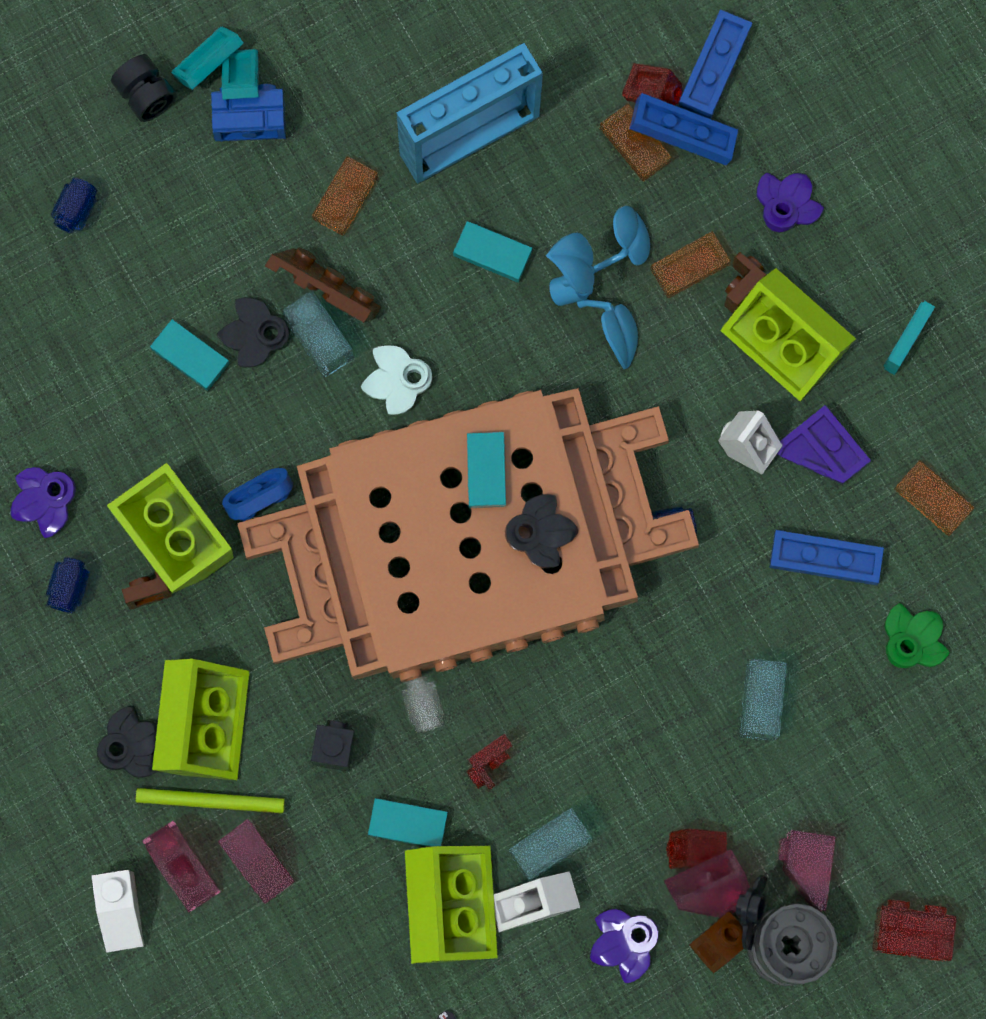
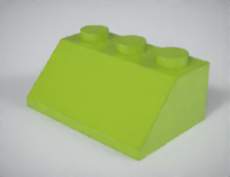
M777 268L758 281L720 330L799 401L815 387L856 340L852 334Z
M167 463L107 505L172 594L204 580L234 558L232 548Z
M197 659L165 660L152 770L182 776L225 780L238 779L249 680L248 670Z
M432 846L405 850L411 964L498 958L491 847Z

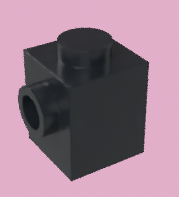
M327 720L326 726L317 724L311 756L313 766L349 772L356 735L354 730H348V723Z

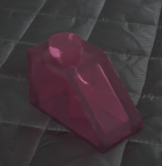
M249 819L218 841L265 904L295 882Z
M174 820L142 840L156 867L189 913L220 893L217 885Z
M790 830L787 833V838H780L778 860L783 861L782 870L809 906L814 907L821 913L826 912L836 837Z
M731 849L664 880L665 886L678 910L721 918L727 912H736L739 895L746 894L750 888L746 874Z

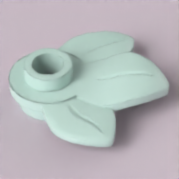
M379 346L374 348L373 356L380 369L375 370L364 380L361 389L374 399L386 400V409L389 415L405 413L413 407L417 395L425 392L431 385V369L424 361L411 359L406 351L400 347ZM410 373H419L421 375L420 381L417 383L409 382L407 378Z

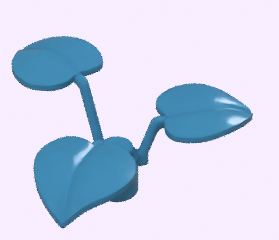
M630 206L620 207L613 218L614 234L617 242L622 247L618 254L595 266H591L593 264V251L589 242L582 234L572 233L561 238L546 255L564 275L554 278L550 282V294L554 303L558 306L577 302L579 308L589 306L604 309L605 312H603L601 317L602 328L623 370L630 366L638 345V330L635 320L630 311L622 304L613 307L610 302L588 300L587 298L593 292L594 273L625 258L627 255L636 266L643 264L649 256V233L639 214Z

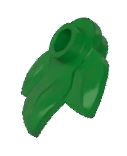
M901 603L895 605L890 610L884 627L890 638L886 645V654L892 665L898 668H911L916 664L935 667L947 658L950 653L949 650L937 641L943 630V621L939 613L924 611L913 617ZM900 645L906 646L911 653L903 652Z

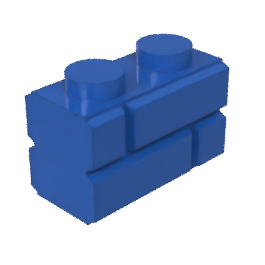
M260 84L258 87V97L223 99L221 88L220 91L211 93L212 130L215 142L286 139L283 89H276V86L272 84Z

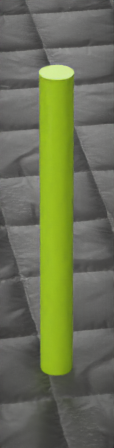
M137 788L136 803L284 813L285 799L146 788Z

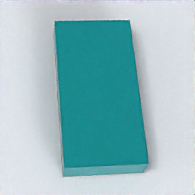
M222 26L174 68L171 73L178 82L193 90L244 42L238 34Z
M236 50L222 62V98L258 97V50Z
M467 221L454 249L453 256L519 283L533 248Z
M926 301L921 302L885 362L884 370L893 375L896 374L935 306Z
M171 319L150 346L153 352L207 391H209L230 364L229 360L173 319Z
M504 432L467 433L469 508L506 507Z
M375 798L368 836L425 847L442 846L448 812Z

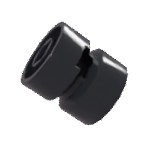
M146 54L138 55L125 62L116 70L111 78V83L122 98L129 99L128 105L140 122L150 121L164 113L171 107L177 97L176 92L168 81L163 77L158 78L160 74L159 69Z

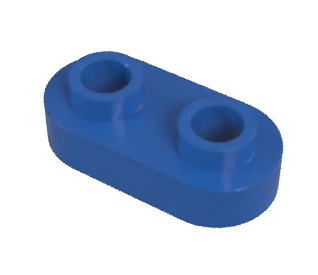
M274 468L229 492L224 497L222 505L230 519L245 521L254 517L258 511L272 503H278L286 499L293 488V482L286 469Z

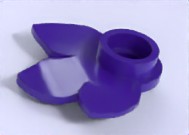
M765 173L759 180L756 196L764 206L763 218L765 224L772 231L785 232L794 227L795 224L810 225L821 216L824 207L818 202L810 200L812 183L806 174L794 173L785 177L781 182L773 175ZM777 211L783 212L786 215H781Z
M38 467L27 468L15 477L18 486L23 491L12 502L11 517L22 522L37 520L43 537H52L68 521L67 505L71 503L75 496V483L64 472L55 471L47 473ZM55 483H58L61 487L60 494L54 496L52 493V486Z
M609 909L599 914L595 921L604 934L593 944L590 954L591 961L601 966L618 965L624 983L634 982L650 966V950L654 948L659 939L657 924L648 916L636 915L631 917L620 909ZM635 928H642L645 931L646 938L644 941L635 939L633 935Z

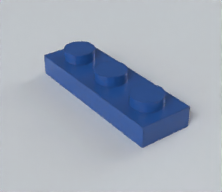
M720 9L678 106L706 118H712L750 32L752 22Z
M643 93L636 99L629 128L723 165H727L732 160L738 129Z
M776 530L774 532L769 568L878 585L884 548Z

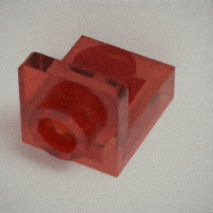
M633 63L622 95L627 101L636 102L639 95L643 93L676 105L682 96V83L671 69Z
M505 734L474 754L467 761L471 768L466 773L478 789L484 786L490 792L495 788V784L484 768L489 765L493 771L510 759L507 752L512 749L513 745Z
M683 829L670 832L666 848L670 869L726 870L727 832Z

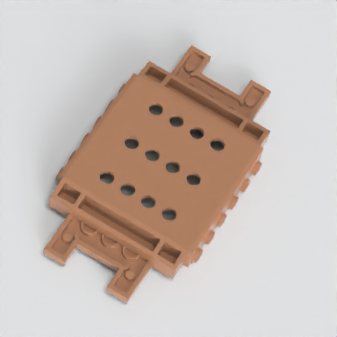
M579 388L543 396L541 390L535 392L526 391L503 401L483 403L474 409L453 411L438 419L417 421L402 429L381 431L374 434L373 437L345 441L337 447L329 448L330 456L297 466L306 504L237 523L248 560L279 551L283 552L299 618L264 627L273 663L279 664L344 646L350 672L354 680L388 671L393 679L400 677L401 682H407L422 677L421 671L435 668L436 672H444L456 668V662L471 658L472 663L492 658L493 651L506 648L507 653L516 652L528 648L527 642L541 638L543 643H548L563 638V632L577 628L578 633H585L599 628L598 622L605 620L603 611L638 602L629 566L699 547L689 510L653 520L634 454L669 444L659 406L589 425ZM504 432L506 507L471 508L472 514L467 522L461 524L454 522L450 517L452 507L458 503H464L469 506L467 433ZM518 449H526L533 455L532 464L525 469L516 468L512 464V455ZM450 468L457 469L462 474L460 485L453 489L446 488L441 483L442 473ZM527 484H537L541 487L543 494L555 495L557 499L555 514H561L569 518L579 529L578 534L570 543L557 548L559 557L562 559V567L555 574L544 572L541 567L536 566L530 561L525 552L513 549L505 538L507 523L513 517L522 514L526 502L521 497V491ZM385 488L391 493V501L386 507L376 508L371 504L370 496L375 489ZM386 523H395L400 528V537L393 543H386L380 539V529ZM524 526L519 527L520 536L529 538V529ZM467 538H474L481 544V552L475 558H465L460 553V545ZM395 558H404L410 564L409 573L403 578H395L389 573V564ZM477 573H484L491 580L489 590L482 594L474 593L469 587L471 577ZM405 593H413L419 598L418 609L410 614L403 613L398 607L399 598Z

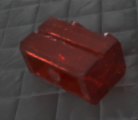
M888 900L887 906L881 905L877 908L872 952L950 962L953 957L957 918L953 915H947L946 907L925 905L924 911L910 909V902Z

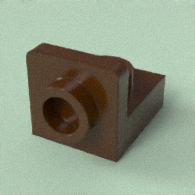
M741 252L734 257L733 268L744 278L737 276L725 290L728 295L726 296L724 306L732 313L736 311L758 281L766 276L763 272L764 268L758 260L752 256L745 257Z
M156 571V579L151 580L150 577H141L129 582L130 587L121 589L125 603L130 610L172 597L171 591Z
M727 912L690 943L689 946L714 974L744 949L742 946L743 926L732 913Z

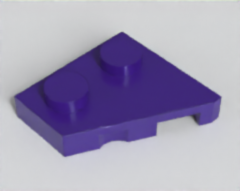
M826 405L780 441L782 447L776 454L842 485L871 463L869 457Z

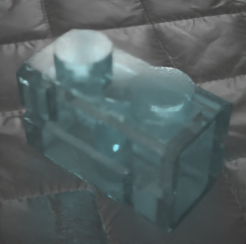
M313 291L282 310L286 323L311 360L315 361L317 369L324 378L354 359L352 348Z
M750 659L747 662L739 737L776 741L780 737L781 720H779V717L782 715L787 663L760 659Z
M571 807L511 847L509 853L527 881L531 882L572 855L576 850L578 851L590 843L592 837Z

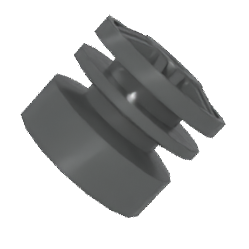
M793 904L764 913L760 924H754L752 950H747L749 962L760 977L771 984L792 986L816 981L827 973L835 960L838 943L834 927L823 913L812 906ZM792 939L793 943L790 948L794 952L784 954L782 949L785 945L781 940Z

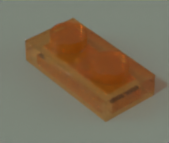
M626 104L601 122L600 129L638 177L645 181L671 162L672 157L657 139L629 129L634 110L629 104Z
M347 156L312 214V219L344 236L377 180L378 172Z
M712 231L653 263L650 270L667 298H670L729 266L731 261Z
M920 460L894 488L948 537L974 509L969 502Z

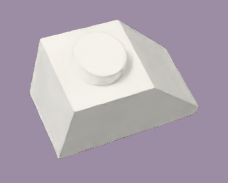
M758 410L738 412L735 418L725 425L718 440L728 457L760 474L764 473L782 447L764 413Z
M123 870L92 875L96 913L106 952L144 947L134 872Z
M570 871L539 878L494 894L495 921L498 932L580 908Z

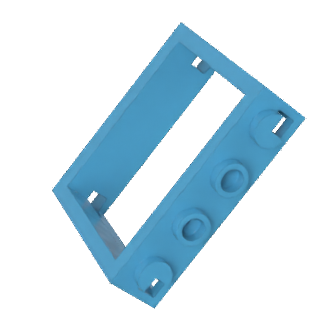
M525 43L397 112L400 156L417 184L540 117L543 73ZM527 105L531 114L521 118L518 111ZM422 124L426 131L417 136L416 127ZM423 163L425 164V166H426L427 169H428V170L425 171L424 173H423Z

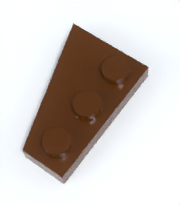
M298 247L297 250L293 248L274 253L265 265V267L274 272H277L281 267L292 273L294 277L293 283L304 289L322 290L324 292L322 297L328 303L363 323L373 320L381 309L379 305L373 302L375 298L372 294L360 287L352 288L344 282L345 277L340 272L330 267L324 269L315 262L316 257L303 248Z

